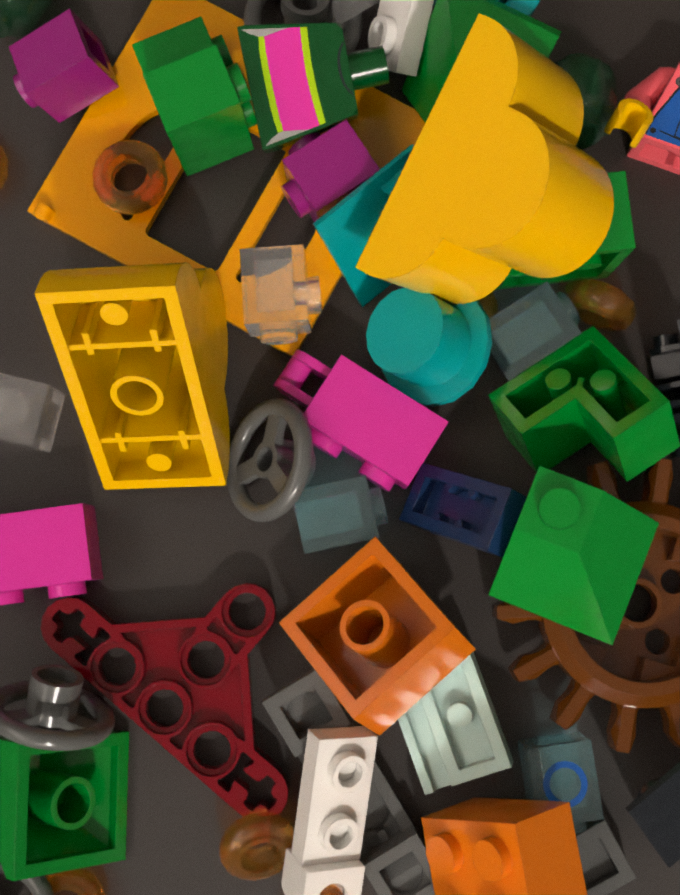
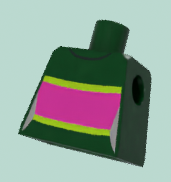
M341 23L265 24L237 27L262 150L265 154L295 144L299 139L311 133L319 132L320 134L330 130L345 119L348 122L356 119L358 107L354 91L389 84L388 66L383 46L347 52Z

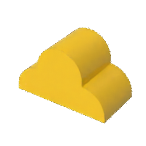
M479 13L355 268L372 277L419 293H430L448 303L466 304L480 300L492 293L505 280L511 269L537 278H554L568 274L586 263L599 249L609 231L614 212V193L610 178L603 166L591 155L576 147L583 125L584 105L580 89L573 77L496 20Z
M183 262L61 269L45 272L40 278L34 294L104 490L225 486L230 458L229 416L224 390L228 364V332L223 293L215 271L212 268L193 269L189 263Z

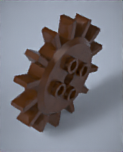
M662 458L647 468L643 475V495L641 501L626 503L659 522V525L636 582L637 585L644 587L651 597V609L643 619L638 621H631L623 616L613 645L589 637L506 602L500 601L492 604L493 618L512 624L527 620H537L544 641L540 647L519 655L511 663L508 669L513 678L518 682L536 679L547 669L558 665L571 678V681L563 694L554 702L549 718L565 730L569 729L580 719L585 706L594 695L610 701L611 714L606 728L608 746L617 752L630 753L636 737V718L639 708H659L664 733L672 745L680 749V508L668 504L669 490L673 480L672 460ZM604 461L588 466V485L604 490L622 501L617 488L616 475L608 462ZM669 569L675 571L679 576V586L672 593L666 592L661 585V577ZM657 629L664 637V644L659 651L651 653L646 648L645 638L651 630Z

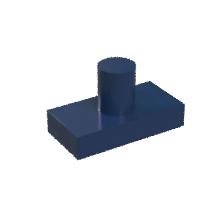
M423 463L418 471L399 520L416 528L503 558L527 497L512 488Z

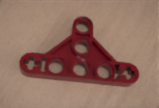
M251 583L234 586L203 617L116 623L93 602L82 597L63 598L56 600L47 607L41 620V632L47 645L72 668L80 672L89 683L238 814L249 821L265 822L274 819L282 812L288 799L289 782L283 769L256 745L250 651L268 632L276 617L277 608L275 601L267 589L258 584ZM252 593L260 597L264 602L266 608L265 618L257 628L242 629L232 620L230 614L231 604L240 594ZM80 610L85 615L80 626L93 639L100 637L103 629L110 635L108 640L94 649L88 662L81 656L83 651L91 647L87 642L76 635L63 639L59 634L64 628V623L59 619L61 612L69 615ZM211 641L219 645L225 657L224 666L220 673L215 676L204 677L192 669L189 660L190 652L197 643ZM114 648L127 650L135 659V674L130 681L124 684L111 682L103 673V658L108 651ZM162 689L171 690L181 698L183 714L176 723L170 725L160 724L150 715L148 708L149 700L156 691ZM217 731L225 735L231 747L230 757L226 762L218 766H209L201 762L196 754L195 747L198 737L203 733ZM243 752L252 759V761L245 765L243 771L258 782L264 779L266 775L274 780L271 793L276 800L271 804L264 799L259 800L255 805L247 800L250 787L238 775L234 779L232 786H229L221 779L234 769Z

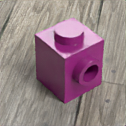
M70 8L9 46L18 72L13 75V81L19 94L30 107L36 108L40 106L59 123L119 87L102 41Z
M345 119L322 135L319 132H314L302 137L289 149V156L282 160L287 182L281 186V189L287 201L300 218L309 213L315 222L378 172L380 168Z

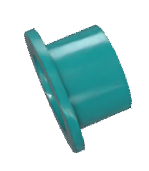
M407 288L392 291L378 303L370 316L366 331L367 350L374 363L382 368V372L389 385L421 405L429 407L454 402L472 389L487 367L493 343L490 319L479 300L466 304H453L445 302L430 293H419Z

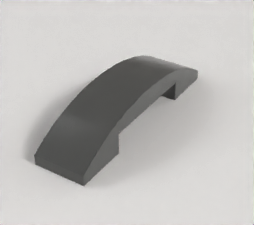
M314 668L262 699V704L294 757L298 756L302 765L308 729L355 726L343 705ZM375 759L361 856L359 859L365 866L364 873L377 895H435L430 866L426 857V845Z

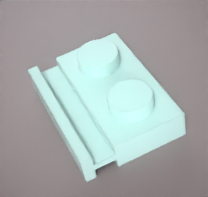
M474 652L398 719L425 795L433 793L436 789L449 785L455 786L512 768L514 760Z

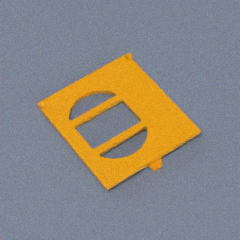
M206 0L151 1L112 67L119 87L90 104L27 210L37 219L124 266L187 262L193 269L207 268L148 236L151 226L184 172L174 148H172L131 219L124 220L115 195V172L124 146L138 128L151 118L159 115L132 44L201 16L210 38L222 35L233 64H238L251 96L237 27L244 26V20ZM374 87L356 90L354 92L358 116L348 123L381 169L410 145H415L425 122L416 109ZM251 100L250 103H251L252 108H253V111H254L253 102H252V100ZM257 125L248 128L250 133L260 137ZM294 144L282 148L286 152L282 160L289 156L288 151ZM281 160L220 268L215 273L223 293L227 322L292 356L296 349L300 350L340 280L342 273L316 230L304 252L282 271L255 281L239 282L237 280L285 196L281 186L287 180L283 161Z

